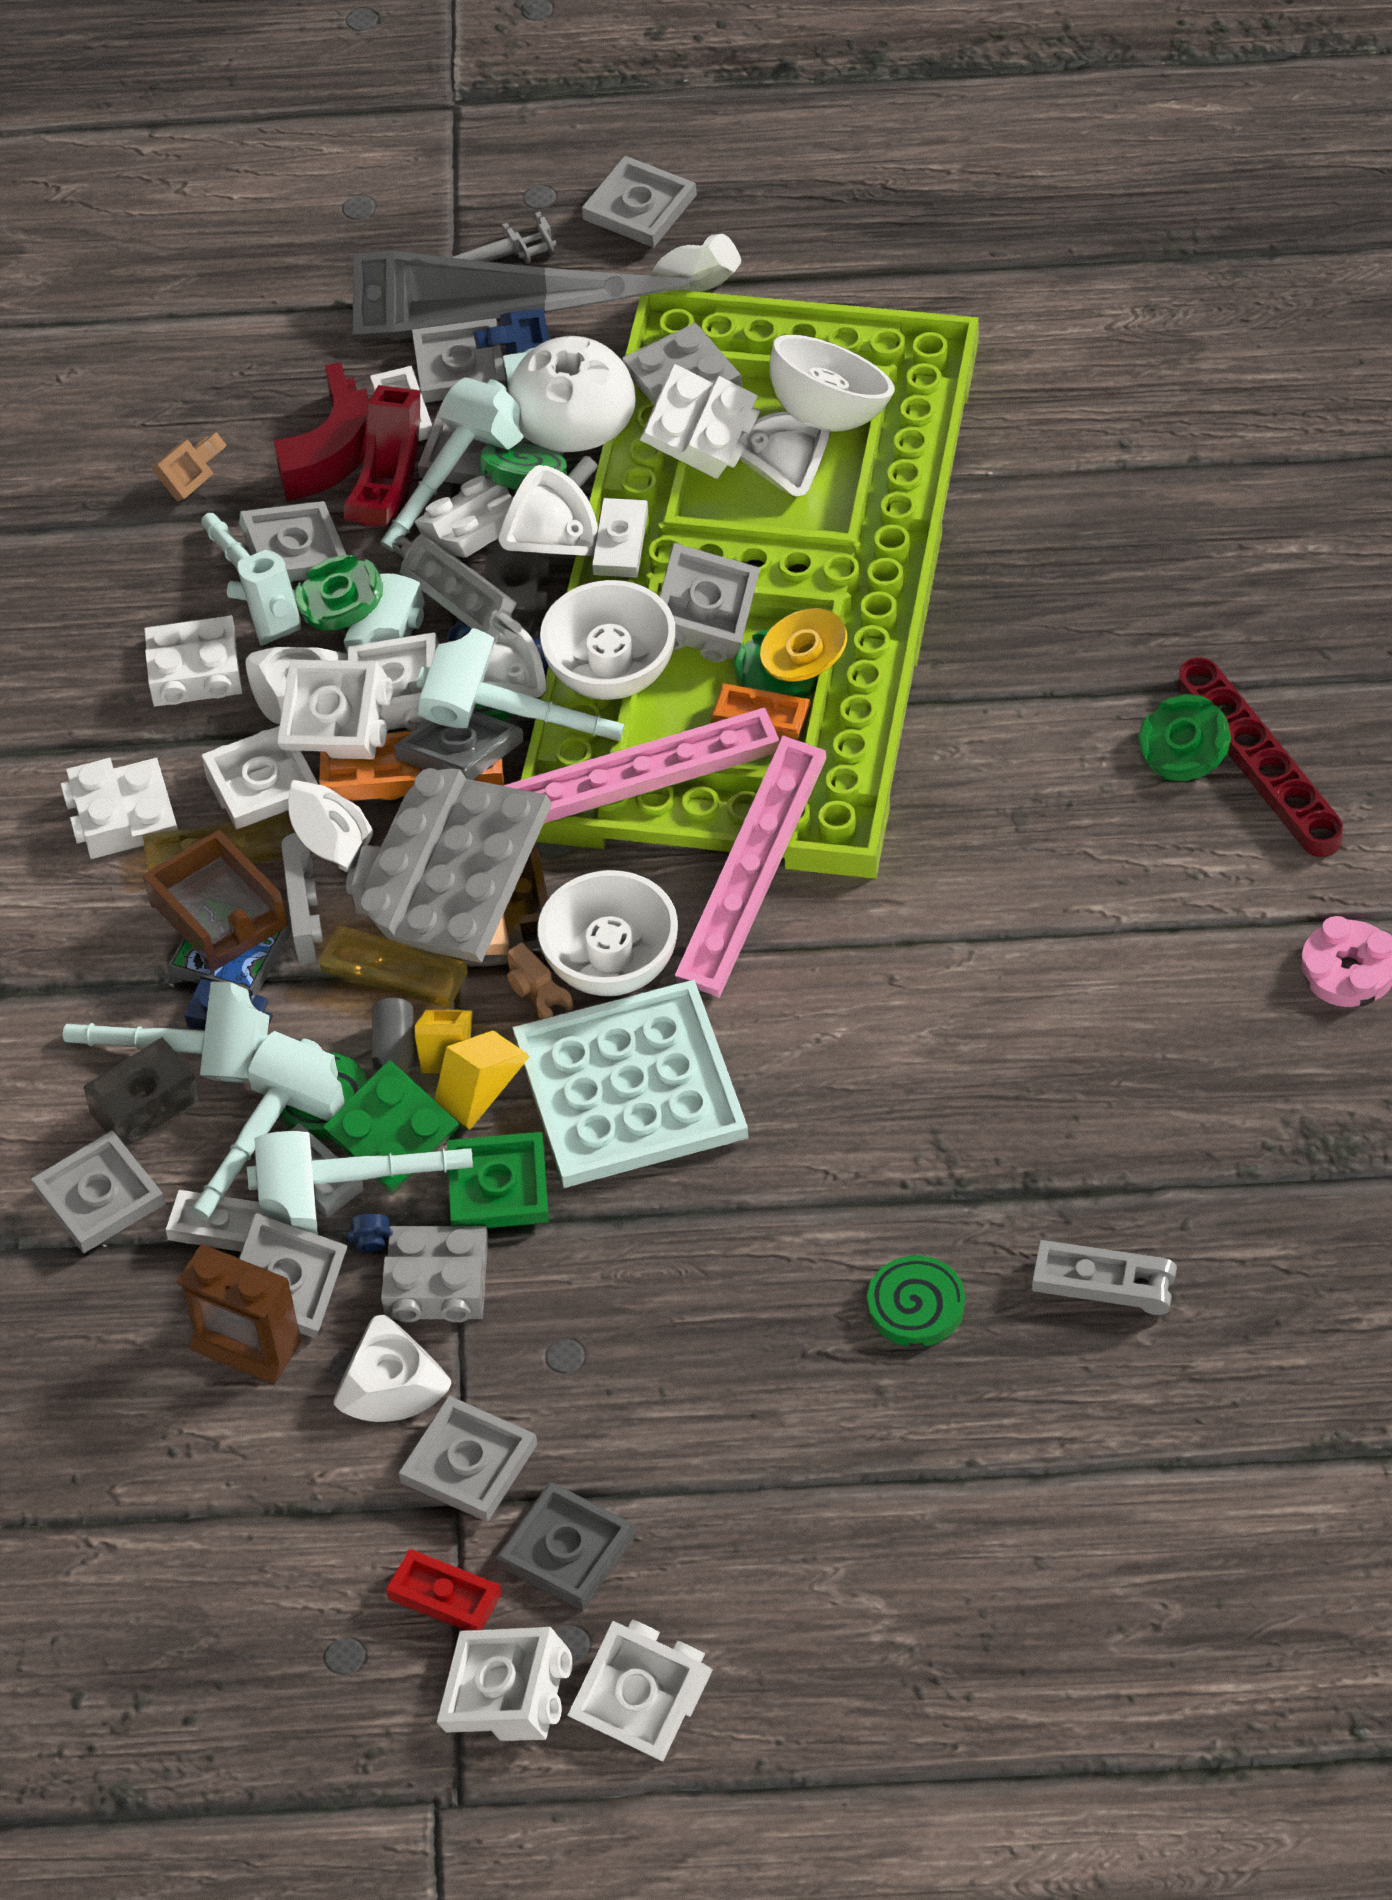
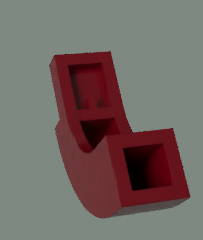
M341 362L324 365L329 396L333 407L327 420L318 428L308 433L274 441L278 470L287 501L314 495L335 486L348 477L365 457L367 442V389L357 390L354 377L346 379Z
M378 385L367 403V442L363 467L356 486L344 504V520L359 522V524L367 527L387 526L389 521L396 519L405 506L413 479L418 449L420 390Z

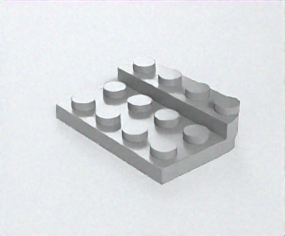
M428 768L421 771L415 779V784L405 795L366 879L361 897V906L378 929L392 943L482 963L552 806L551 801L546 794L466 779L460 769L436 770Z

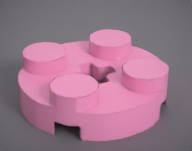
M1340 916L1326 919L1322 927L1315 930L1309 936L1302 952L1301 969L1303 976L1305 974V977L1310 982L1312 992L1323 1001L1342 1007L1360 1006L1361 1000L1369 999L1375 996L1374 1001L1383 997L1392 987V936L1365 922L1347 920ZM1354 958L1361 965L1353 964L1350 969L1341 967V959Z

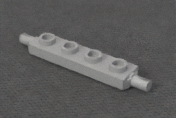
M420 534L413 543L405 536H399L394 540L401 546L393 543V551L404 559L399 573L420 582L422 591L466 625L494 637V642L497 641L500 633L510 640L519 636V634L512 630L521 632V625L511 618V613L517 603L428 537Z

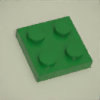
M390 1059L323 1126V1132L350 1157L389 1156L390 1153L393 1156L436 1152L459 1129V1123ZM414 1173L393 1175V1177L389 1175L374 1179L393 1196Z
M543 1132L447 1140V1151L471 1148L473 1168L448 1170L452 1226H487V1228L549 1223Z

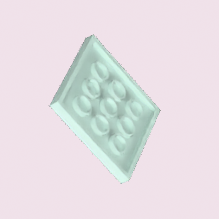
M695 980L513 1027L516 1046L529 1056L523 1067L563 1188L749 1139L748 1126Z

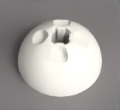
M783 335L774 341L769 366L773 389L786 411L805 425L831 432L857 428L877 416L887 405L894 393V385L883 371L845 348L820 339L801 335Z
M563 336L550 339L532 349L516 367L508 389V394L521 407L519 418L521 434L530 442L540 447L560 452L589 450L612 440L629 423L636 403L633 380L623 361L605 345L579 336Z
M597 581L572 589L550 607L542 622L540 639L548 665L565 685L575 692L590 698L613 700L625 698L642 691L652 684L663 672L672 655L675 643V621L667 604L651 590L626 581Z
M613 870L588 873L565 883L547 900L538 921L540 946L550 967L563 981L575 989L597 996L627 994L651 982L668 963L675 948L678 931L675 907L669 896L657 884L634 873Z

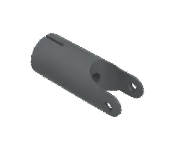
M400 998L379 1000L374 1003L371 1009L372 1063L375 1074L390 1059L408 1076L415 1062L413 1006L410 1002Z

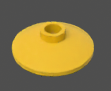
M810 608L794 612L777 622L766 634L760 649L762 664L770 675L783 681H801L815 677L826 671L839 659L846 646L847 630L840 617L829 610Z

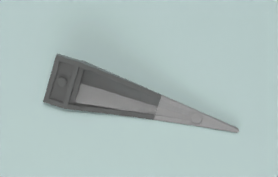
M402 251L353 253V335L357 340L388 337L404 339L413 337V329L494 318L499 322L501 321L500 315L509 312L544 308V313L688 288L693 283L688 278L543 268Z

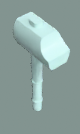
M465 377L458 381L446 394L438 417L453 431V434L431 464L422 481L418 482L419 486L395 520H392V525L380 541V544L386 549L394 552L392 544L399 545L394 540L399 536H405L407 533H410L409 529L433 494H437L436 490L449 475L473 439L509 450L524 437L519 429L521 407L506 392L507 389L504 385L492 379L488 383H483Z
M214 513L204 515L201 524L208 532L209 538L218 544L225 553L226 559L231 561L238 570L260 646L301 630V618L282 557L270 550H263L250 556L245 550L244 545L234 538L229 532L228 526L221 522Z
M379 574L383 582V595L377 607L365 619L350 626L344 639L347 654L348 646L410 637L413 629H419L424 617L422 608L425 604L420 582L397 574ZM230 581L228 583V598L246 600L241 582Z
M472 628L466 636L456 641L438 644L431 666L422 665L416 684V687L423 688L419 698L418 715L434 723L454 728H468L475 704L477 703L519 716L544 720L545 723L552 722L591 733L593 737L598 735L619 742L621 740L625 724L601 718V715L598 717L554 705L553 702L548 703L526 694L483 683L493 653L494 637L478 629Z
M211 982L205 1031L174 1028L143 1029L141 1026L137 1028L95 1026L93 1023L90 1025L66 1024L63 1029V1039L68 1043H83L89 1046L94 1044L136 1047V1049L146 1048L166 1052L202 1054L200 1076L215 1081L250 1083L247 1070L258 1048L269 1036L267 1035L269 1015L258 1011L253 1006L247 989L231 982Z
M273 1031L263 1041L255 1053L247 1073L251 1090L263 1094L264 1097L244 1125L235 1144L231 1145L230 1152L208 1185L203 1187L204 1191L191 1209L197 1218L208 1220L218 1203L224 1200V1194L255 1151L254 1138L268 1134L286 1105L329 1121L345 1105L341 1082L337 1080L338 1071L334 1055L322 1051V1048L314 1041L302 1039L300 1042L276 1031Z
M281 1131L254 1138L256 1166L247 1167L249 1190H258L261 1215L317 1235L314 1184L367 1180L389 1175L393 1177V1175L442 1170L446 1173V1170L473 1168L471 1148L448 1151L442 1149V1151L393 1156L390 1153L389 1156H359L312 1161L308 1132Z

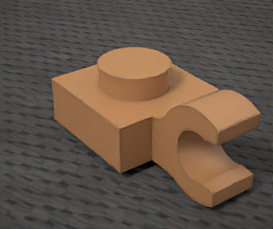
M214 432L209 438L205 436L194 446L187 439L180 442L153 465L151 469L174 499L179 502L189 496L214 474L206 463L227 445L217 432Z
M522 942L507 951L510 971L507 973V979L513 990L520 997L526 995L537 1006L540 1020L553 1017V1012L549 1008L552 1005H561L568 1013L573 1011L570 993L555 984L551 979L550 970Z

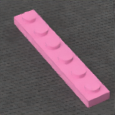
M761 708L504 786L546 794L552 803L544 823L773 755L777 750L780 740L765 708Z
M782 736L676 971L675 978L677 983L695 980L699 991L720 998L827 759L825 750Z

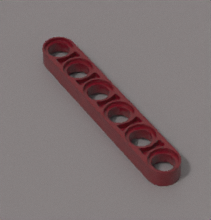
M1195 657L1182 663L1179 668L1178 690L1181 695L1203 696L1209 699L1213 705L1227 704L1234 708V713L1225 716L1231 735L1227 754L1302 848L1316 857H1327L1336 853L1342 845L1343 823L1340 817L1219 667L1209 659ZM1194 674H1203L1211 681L1203 686H1195L1190 684L1187 678ZM1250 734L1258 738L1259 743L1251 747H1244L1239 745L1235 739L1240 735ZM1267 765H1276L1283 769L1284 773L1281 776L1272 778L1264 776L1259 770ZM1291 796H1301L1308 800L1309 804L1304 808L1294 809L1286 805L1284 801ZM1317 827H1325L1330 829L1334 836L1327 840H1318L1313 838L1309 832Z

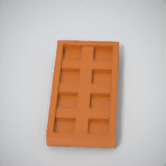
M413 731L387 733L384 746L376 747L374 759L330 758L326 751H320L319 785L326 786L350 802L379 798L395 800L405 796L415 784L417 775L425 769L397 760L394 745ZM503 757L474 780L504 786Z

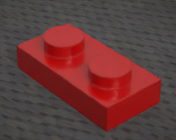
M410 1548L386 1588L388 1600L464 1631L482 1630L502 1595L499 1584Z

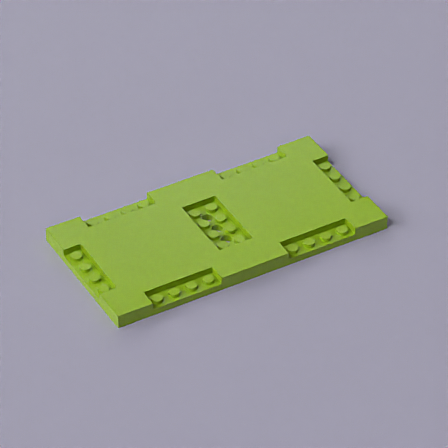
M671 290L640 296L625 356L696 322L741 374L742 388L758 395L753 405L754 408L760 410L757 419L772 413L787 412L775 394L769 367L774 341L783 335L812 337L845 348L878 367L889 377L894 385V393L884 409L872 420L854 429L837 432L830 431L822 459L808 492L805 495L796 497L778 489L751 470L740 459L734 468L727 465L719 478L716 479L641 441V435L654 405L633 382L636 395L633 415L627 426L616 437L603 444L589 503L593 509L599 529L604 498L647 500L648 515L638 577L593 575L594 555H576L567 590L569 592L579 586L597 581L618 580L641 585L659 596L670 553L674 543L745 564L750 560H760L765 563L759 567L760 570L742 639L744 646L752 640V635L761 630L771 629L784 617L800 610L820 608L838 615L847 630L846 646L839 659L830 668L819 674L816 690L811 696L806 698L810 699L811 710L800 742L825 750L827 759L782 858H785V869L876 879L890 810V792L914 666L917 667L942 537V519L964 404H967L979 343V317L685 290ZM795 564H802L808 567L807 570L800 573L787 570ZM683 646L682 649L672 651L665 669L652 684L634 695L613 700L590 698L575 692L565 685L549 666L546 676V691L542 694L541 700L548 703L553 702L554 705L598 717L601 715V718L622 723L625 726L619 742L598 735L593 737L591 733L552 722L545 723L544 720L536 719L521 780L711 724V715L723 683L737 686L734 675V660L727 658L723 662H712L702 657L701 650ZM774 754L544 823L536 842L604 849L607 839L731 852Z

